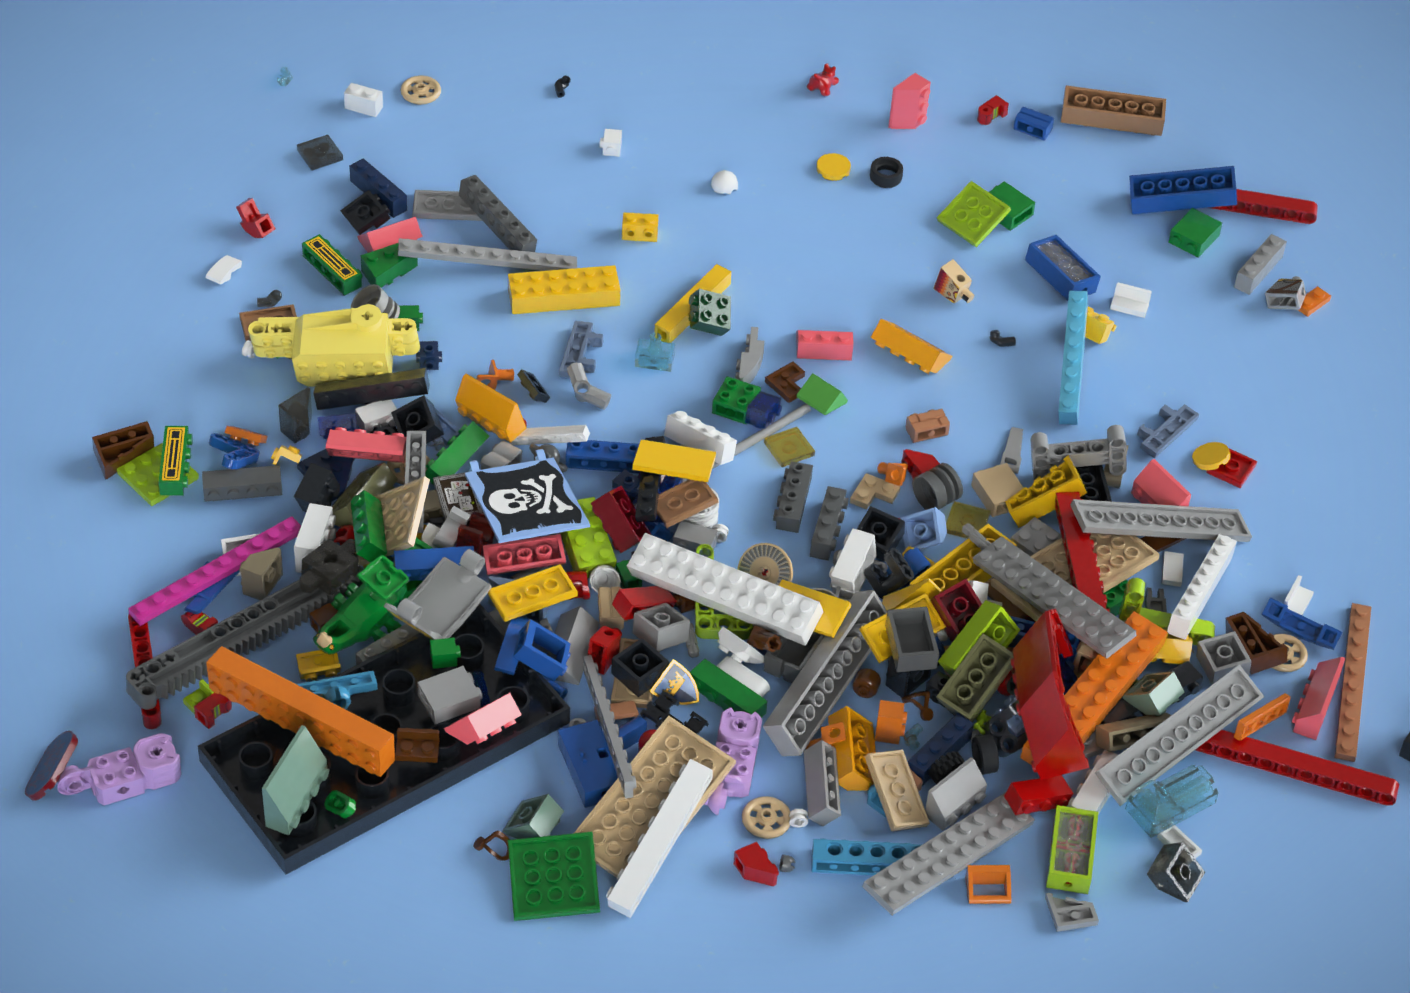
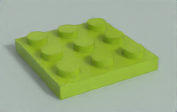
M970 181L937 216V220L977 248L1011 209L1007 204L973 181Z
M163 442L117 468V474L151 506L171 496L160 495L159 491ZM190 466L189 473H186L188 485L199 479L198 473Z

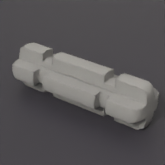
M970 523L962 527V532L969 536L968 538L981 550L991 544Z
M690 623L689 638L686 646L689 656L693 658L698 657L700 651L697 645L694 626Z

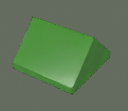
M813 373L796 396L824 415L843 406L848 401L839 389Z

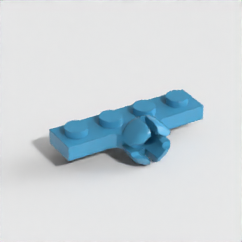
M374 671L297 684L338 706L340 705L345 710L351 704L350 695L378 690Z

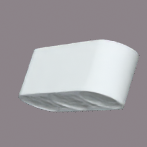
M726 656L716 665L761 697L770 691V685L764 678L730 656Z

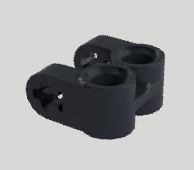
M1013 704L982 725V729L985 730L983 735L990 734L993 737L999 757H1007L1015 753L1028 740L1026 732L1016 737L1008 731L1006 721L1018 713ZM992 724L997 726V732L992 729ZM1004 741H1005V742L1008 744V746H1009V749H1008V750H1007V749L1004 747V745H1003V742H1004Z

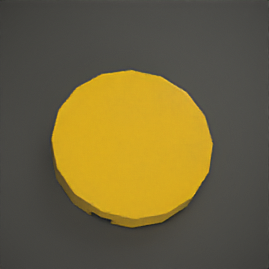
M828 153L818 159L816 168L818 174H822L823 178L836 181L849 175L851 163L843 155Z
M1220 442L1203 444L1193 452V463L1201 470H1215L1219 468V465H1225L1229 461L1230 450L1227 445Z

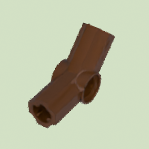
M756 625L753 626L747 640L749 645L773 653L779 650L782 645L779 636Z

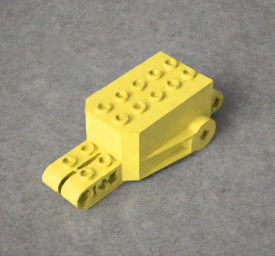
M371 304L362 305L358 308L303 314L300 317L258 318V321L252 322L248 327L255 355L267 358H292L297 382L308 387L319 383L392 373L393 355H414L420 350L417 327L414 320L409 318L389 319L388 313H381L378 307Z

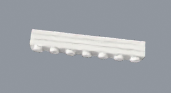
M586 425L527 428L510 444L531 445L532 443L587 442L590 432Z

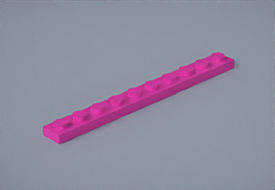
M293 516L285 519L128 608L129 614L140 626L238 571L241 563L246 561L250 554L280 547L296 538L301 525Z

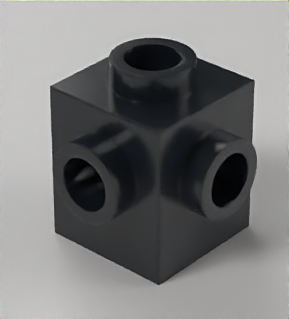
M938 671L926 683V691L930 692V699L933 702L945 707L936 696L950 677Z

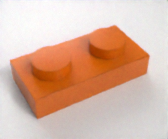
M1317 286L1306 294L1298 311L1308 317L1329 302L1331 295Z
M226 426L225 433L231 435L230 438L239 441L244 438L248 440L249 444L259 446V443H266L268 437L267 435L234 426Z

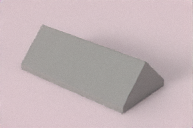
M581 606L561 614L554 634L571 643L569 649L571 654L566 662L567 670L563 676L559 675L556 680L579 685L584 671L583 656L588 655L589 640L599 627V622ZM550 651L547 652L548 656L556 660L557 656Z

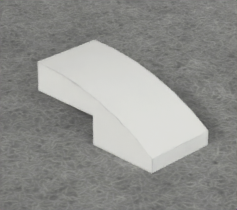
M226 255L208 271L206 279L222 284L231 279L232 272L241 268L242 261Z

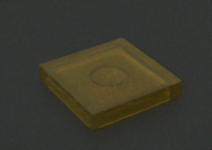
M798 427L764 438V444L781 467L790 465L791 461L799 462L815 456V450Z
M954 501L946 522L947 533L968 539L969 536L962 532V527L970 523L974 529L979 531L988 523L991 511Z

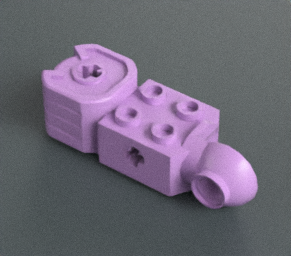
M728 708L721 714L715 747L735 759L736 764L704 804L716 815L719 814L720 809H725L727 796L739 798L749 796L762 726V718L757 712L751 715L742 711L734 712L732 708Z
M164 733L155 734L139 739L133 747V752L128 747L91 758L86 768L79 769L75 765L65 767L58 780L57 789L63 795H74L91 788L97 801L105 806L144 794L145 789L155 790L176 783L181 777L180 755L176 754L175 747L172 744V736Z

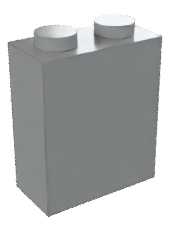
M464 666L418 682V696L434 724L480 708L481 690L479 687H475L471 673H467Z

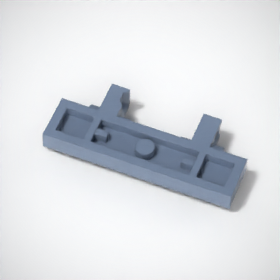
M574 322L559 369L560 377L569 378L566 368L576 362L582 363L586 373L595 372L596 361L584 357L587 346L602 347L604 342L603 334L592 332L593 323Z
M1185 404L1178 411L1164 405L1159 411V416H1162L1165 422L1157 430L1147 428L1144 424L1139 427L1137 435L1143 440L1140 448L1156 458L1198 420L1199 413Z

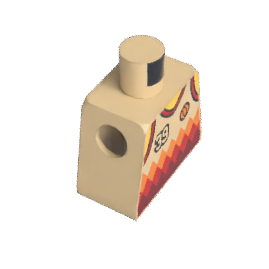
M954 259L940 268L933 288L935 291L952 303H956L961 299L969 303L975 296L969 290L972 282L971 278Z

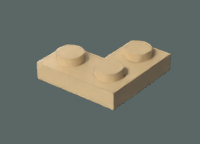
M866 473L850 497V503L864 509H868L874 498L893 504L900 492V486Z

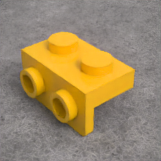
M281 445L280 449L276 447L271 456V459L274 460L272 464L276 465L280 456L299 463L302 454L299 453L300 449L291 445L289 448Z
M322 650L296 654L300 679H305V681L308 678L315 680L317 676L322 675L333 677L341 671L337 653L327 654Z

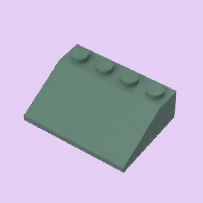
M301 725L262 787L266 827L287 835L291 833L293 828L298 826L300 816L308 810L311 798L317 795L321 782L325 781L329 774L327 759L307 728Z

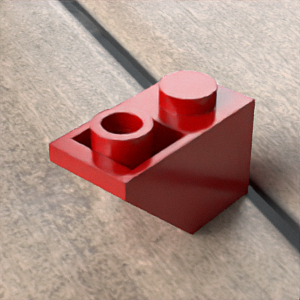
M908 449L903 450L901 463L908 465L907 470L913 479L940 464L931 454Z
M757 842L734 852L733 864L744 879L769 886L777 885L778 868L774 863L770 862L766 850L761 848Z

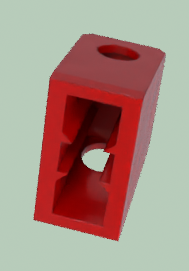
M602 626L589 640L588 655L592 656L594 663L597 662L598 673L605 675L611 666L612 658L619 653L622 632L618 628L612 629Z

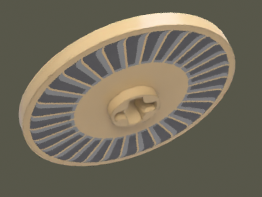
M755 544L748 548L740 558L738 570L776 585H779L782 579L792 582L793 567L787 553L775 544ZM764 569H768V573H766V576L762 575Z

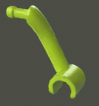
M984 709L976 718L977 722L974 724V729L979 730L982 735L985 734V730L981 728L982 725L992 718L986 715L987 711Z

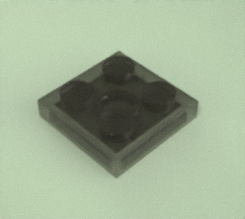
M329 135L297 144V151L311 171L343 160V154Z

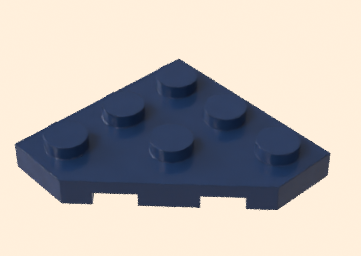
M324 449L297 463V469L305 475L310 464L313 463L331 470L340 484L339 494L334 497V501L347 488L355 458L329 456L327 450Z

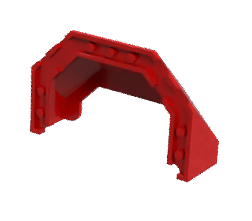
M1056 608L1045 611L1014 647V658L1011 659V665L1015 671L1012 674L1013 681L1017 685L1014 692L1017 701L1019 700L1016 708L1018 715L1022 716L1033 757V761H1031L1034 773L1038 772L1041 780L1089 768L1088 759L1083 752L1085 749L1073 721L1069 704L1066 705L1063 694L1065 689L1061 677L1059 654H1063L1064 658L1072 656L1073 648Z

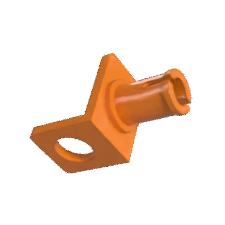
M491 360L488 371L489 375H477L476 378L480 382L485 379L490 380L487 386L496 390L498 380H514V370L498 369L495 361Z
M881 462L877 470L878 473L886 475V482L902 486L905 481L908 465L905 463L886 464Z
M839 722L821 727V738L811 740L805 750L820 740L830 745L845 741L844 723ZM834 729H839L840 735L836 738H831L830 732Z

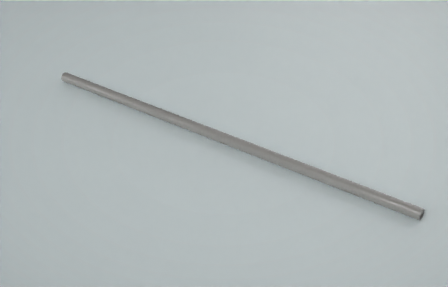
M808 404L802 405L736 444L734 456L811 411ZM714 462L712 469L719 466L720 464ZM678 478L661 488L659 494L689 479ZM563 546V548H564V553H565V556H566V555H567V552H566L565 546ZM546 567L520 571L511 576L510 579L516 580L539 572Z

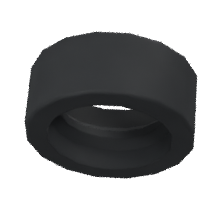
M880 157L872 162L870 179L875 185L883 188H892L901 183L903 165L899 160L892 157ZM887 169L895 172V174L884 175L878 171Z
M990 734L973 737L972 756L981 774L997 772L999 756L993 737Z

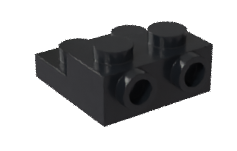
M369 190L340 210L359 235L373 225L377 229L391 219L388 215L391 212L385 204L381 205L382 201L378 195H373Z

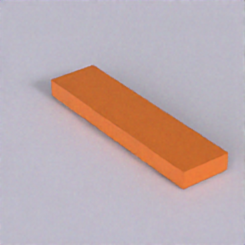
M1284 693L1240 719L1234 738L1240 741L1285 714L1291 696Z

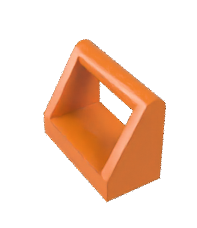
M1010 865L967 866L965 880L968 904H1011ZM973 884H1004L1005 895H973Z

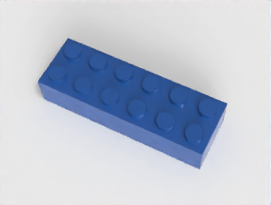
M1234 166L1129 175L1132 214L1237 205Z

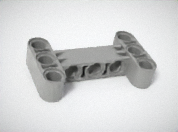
M1112 425L1107 429V439L1048 444V437L1042 432L1034 433L1030 438L1034 480L1039 476L1043 478L1050 473L1049 469L1054 465L1058 467L1068 455L1075 467L1108 464L1109 471L1114 476L1122 475L1127 470L1126 439L1124 428L1120 425Z

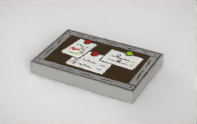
M465 472L433 478L445 520L453 506L470 514L469 520L484 518V512L465 477Z

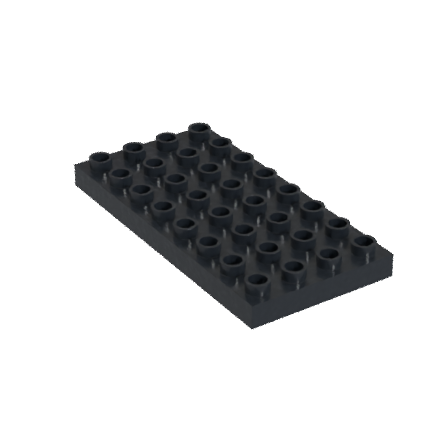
M479 604L450 637H454L455 644L460 646L461 657L457 658V666L433 669L430 655V640L432 639L419 633L334 676L340 677L374 671L378 690L350 695L351 704L346 710L394 734L395 754L398 728L439 730L438 763L395 760L386 772L379 777L367 772L358 765L351 764L347 759L336 756L331 751L319 747L327 759L328 777L325 781L321 782L317 795L311 798L309 808L300 816L298 826L293 828L291 833L287 835L266 827L262 787L296 735L295 732L284 729L279 724L266 720L259 714L198 745L200 763L286 875L569 724L570 707L542 674L521 661L518 662L514 675L494 670L506 633L483 606ZM464 666L467 673H471L475 687H479L481 690L480 708L510 693L521 716L515 718V724L507 728L504 725L501 726L502 731L493 736L490 733L487 734L488 739L479 744L474 741L467 745L446 733L444 728L473 711L434 724L418 696L419 681ZM337 790L351 797L356 802L355 812L347 818H342L325 808L327 796L332 791Z

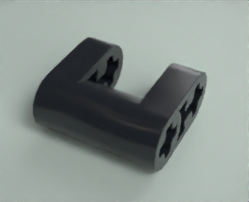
M891 548L884 554V560L892 571L890 575L886 577L882 569L874 563L864 570L866 579L881 599H883V596L898 591L914 578L912 569L900 551L895 548Z

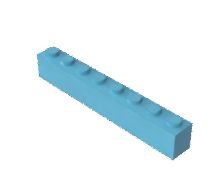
M1069 291L1058 411L1059 424L1078 425L1088 310L1087 291Z

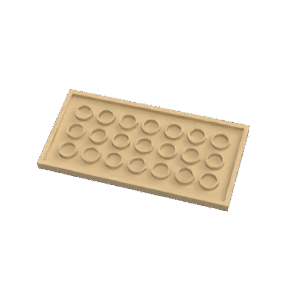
M1091 533L1090 539L1094 541L1093 553L1097 554L1096 567H1100L1099 580H1102L1104 585L1103 593L1159 560L1160 554L1137 536ZM1062 538L1031 556L1072 585ZM995 578L991 579L992 587L1033 620L1037 621L1043 614Z
M668 715L631 761V776H635L637 785L633 789V797L625 799L618 778L574 833L593 832L596 864L617 878L622 868L625 869L628 865L627 860L630 853L638 848L640 836L643 833H647L649 821L653 816L656 817L660 811L658 807L661 801L667 799L670 794L668 791L673 781L677 782L680 777L679 771L683 764L687 765L689 760L692 759L713 770V779L684 826V830L734 767L736 760Z

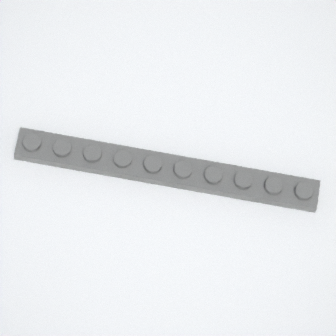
M402 238L398 240V256L540 271L577 268V257Z
M591 655L583 656L584 675L625 799L632 798L633 789L637 787L636 778L631 776V763H627L626 749L623 750L622 737H618V724H615L610 700L606 699V689L602 687L601 674L598 675L597 662H593Z

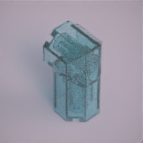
M1191 765L1161 782H1156L1152 779L1139 786L1135 790L1138 794L1135 797L1131 795L1127 799L1125 810L1152 838L1215 804L1218 791L1217 788L1213 790L1211 784L1215 783L1214 779L1203 766L1195 767V765Z

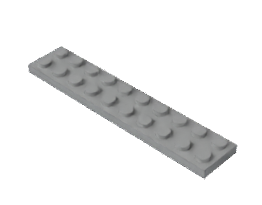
M1073 499L1070 504L1083 533L1216 540L1220 534L1238 542H1249L1252 538L1239 509Z
M1002 536L972 558L975 565L1042 613L1056 608L1064 629L1106 659L1137 636L1136 630Z
M1239 664L1095 772V774L1119 806H1121L1264 698V695Z
M1005 793L870 877L864 881L862 887L891 915H894L967 868L968 865L973 864L1033 825L1035 819L1030 814L1015 815L1004 797Z

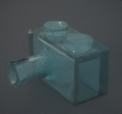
M656 333L650 334V340L639 339L635 353V367L671 372L675 356V343L661 342L662 337L659 333H657V339L655 338Z

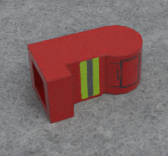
M997 95L979 107L977 121L982 125H988L999 115L1002 118L1008 114L1009 103Z
M186 612L181 616L183 624L195 635L218 623L216 618L213 616L210 618L203 612L199 614Z
M213 693L194 706L195 718L206 728L210 729L215 725L214 719L232 709V701L219 693Z

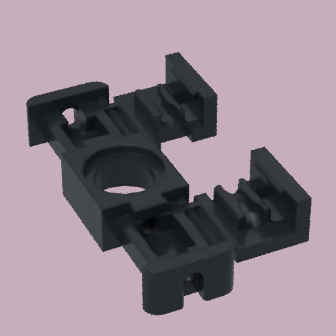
M665 691L660 694L654 703L652 701L648 702L646 705L647 709H643L640 713L643 719L647 717L656 723L657 729L668 715L683 725L680 720L669 713L671 706H678L680 703ZM694 711L690 714L691 718L689 721L684 722V726L696 734H699L705 725L707 727L709 725L707 720Z

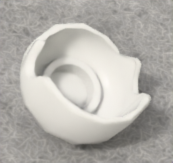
M727 170L719 171L712 177L711 187L716 193L730 195L734 189L738 190L737 177L733 172Z
M609 565L596 567L589 577L591 588L596 593H598L599 587H619L621 582L619 573Z

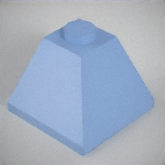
M936 507L900 518L905 521V534L903 535L905 549L911 546L912 548L922 550L943 543L947 533L945 516Z

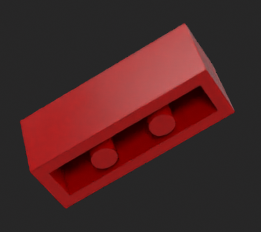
M658 586L619 589L612 605L624 620L634 619L635 612L663 603L674 607L677 600L668 590Z
M1059 775L1043 780L1038 778L1011 782L1004 797L1015 815L1056 809L1057 805L1066 807L1074 793L1063 776Z

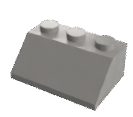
M972 757L928 791L925 808L927 817L942 831L948 826H953L961 815L969 813L976 803H981L986 797L987 783Z

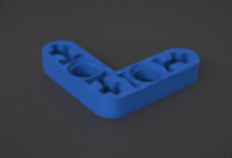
M212 433L210 435L209 445L226 452L223 456L222 466L229 469H239L258 461L259 450L222 434Z

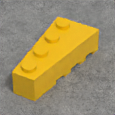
M1069 455L1063 459L1064 462L1058 467L1056 465L1049 469L1050 473L1043 478L1040 476L1036 478L1031 487H1024L1005 501L1009 513L1018 528L1026 525L1034 517L1038 519L1055 510L1056 493L1079 492L1080 497L1087 494L1080 475Z

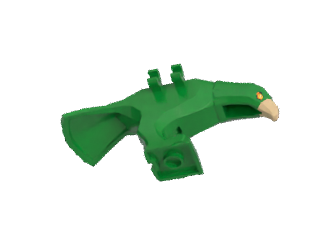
M416 537L414 546L405 550L431 549L433 547ZM380 555L367 565L363 571L357 574V577L363 582L359 588L353 582L347 586L348 590L344 594L348 599L341 593L334 597L335 601L331 605L338 611L313 637V642L320 650L327 654H335L353 646L355 643L366 641L370 637L376 642L387 635L380 630L383 626L386 627L388 633L402 626L393 619L395 616L383 607L385 603L392 604L397 608L400 602L408 598L423 581H409L408 576L401 569L397 570L392 561Z

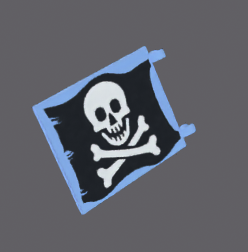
M543 449L535 450L537 454L535 461L483 470L479 469L477 460L469 461L471 468H469V472H465V477L499 543L590 527L588 519L554 457L546 459Z

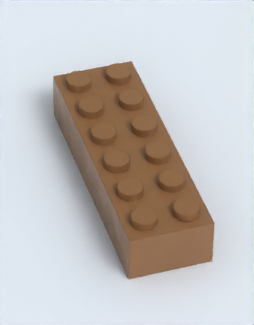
M1066 85L1061 123L1162 136L1166 99Z

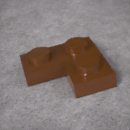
M793 361L766 376L765 383L785 401L790 403L797 399V393L801 388L795 382L805 377V371Z

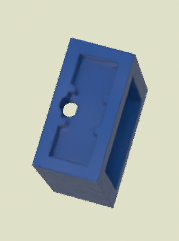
M530 619L519 631L513 657L550 680L555 681L559 675L563 676L567 670L566 662L571 654L569 652L571 643ZM535 642L557 656L556 660L533 647L532 643Z

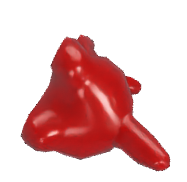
M826 63L822 72L810 77L807 89L810 91L819 89L822 96H829L830 87L839 82V79L834 77L836 67H830Z

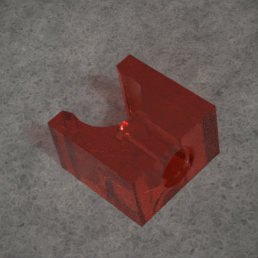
M474 511L471 514L469 527L462 524L459 526L456 547L473 546L474 552L484 557L483 545L493 544L494 532L484 514Z

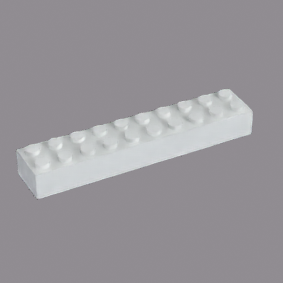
M647 533L643 535L627 564L631 575L804 646L809 641L823 614L821 604L816 600Z

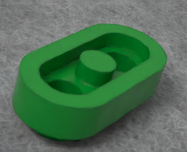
M337 790L332 791L325 801V808L342 818L353 815L356 809L355 800Z

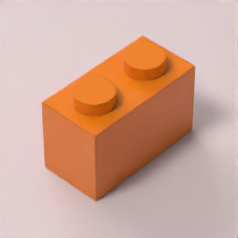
M880 700L875 741L899 744L900 736L904 737L907 712H904L905 703Z

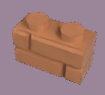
M932 409L921 414L914 413L906 419V431L913 443L949 434L950 422L945 416L943 409Z

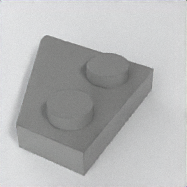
M1046 893L1045 900L1057 932L1098 925L1099 919L1093 903L1077 901L1066 897L1064 900L1052 897V893Z

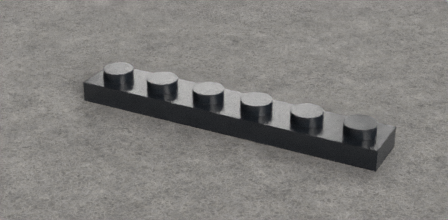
M664 436L645 438L648 441L665 443ZM641 471L635 514L637 522L656 520L661 474Z

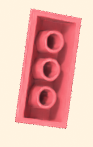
M336 427L335 430L330 429L325 448L329 456L406 463L407 437H404V434L401 433L385 435L384 432L374 431L372 434L366 433L365 430L355 429L354 432L347 431L346 428Z
M561 534L483 545L487 576L566 564Z
M1344 657L1319 662L1316 670H1311L1308 678L1311 683H1306L1303 695L1306 696L1305 698H1300L1297 709H1300V712H1295L1292 723L1295 724L1294 733L1314 740L1317 739L1343 668Z

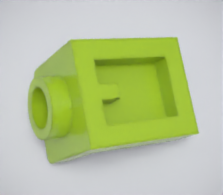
M202 679L199 681V689L184 697L183 704L195 714L194 706L214 692L209 688V684Z

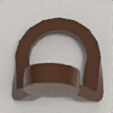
M919 691L901 698L903 703L912 702L921 710L920 716L923 721L932 720L934 714L932 709L928 708L929 691ZM925 696L924 707L912 698Z
M501 831L493 832L486 839L479 837L475 840L473 847L476 850L480 851L485 848L499 861L509 859L508 840L510 839ZM495 837L503 840L507 845V853L503 857L487 845Z

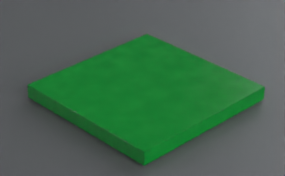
M593 832L508 840L514 921L600 912Z

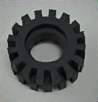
M952 751L951 754L948 752L946 756H940L941 759H936L935 764L931 765L929 776L935 784L939 783L965 762L958 752Z

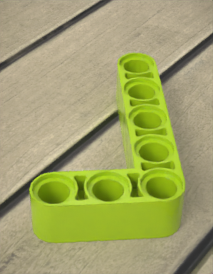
M701 544L697 547L696 553L707 555L708 558L714 560V550L710 545ZM695 601V634L697 637L702 639H719L718 632L721 630L720 626L725 625L728 627L726 629L742 640L749 638L753 628L752 624L728 614H714L713 608ZM706 607L708 608V610H702L700 608ZM701 625H707L708 627H707V628H702V627H700V626H701ZM740 626H746L748 628L742 629L740 628Z
M1131 578L1126 585L1119 610V619L1125 623L1135 611L1167 631L1172 613L1141 608L1144 601L1145 582L1140 578ZM1197 619L1188 634L1192 638V645L1198 646L1199 641L1213 638L1215 636L1214 623Z

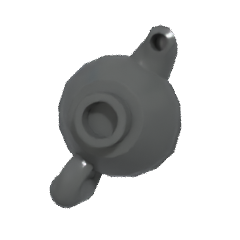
M534 443L530 445L529 449L534 455V461L537 456L535 450L543 449L546 459L554 457L561 472L567 471V466L560 462V454L555 446L544 444L539 447Z

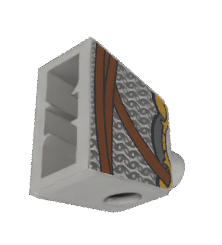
M1294 276L1292 279L1281 278L1265 292L1269 309L1300 310L1306 296L1304 282L1298 276Z

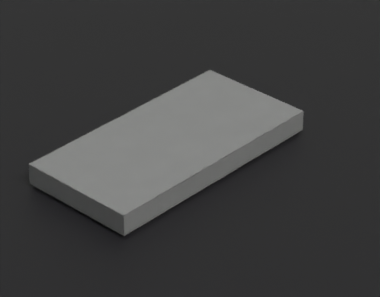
M415 190L412 217L482 221L459 197L458 191Z

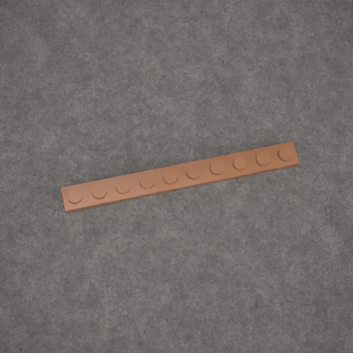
M1352 603L1350 608L1334 757L1355 762L1357 755L1371 606Z

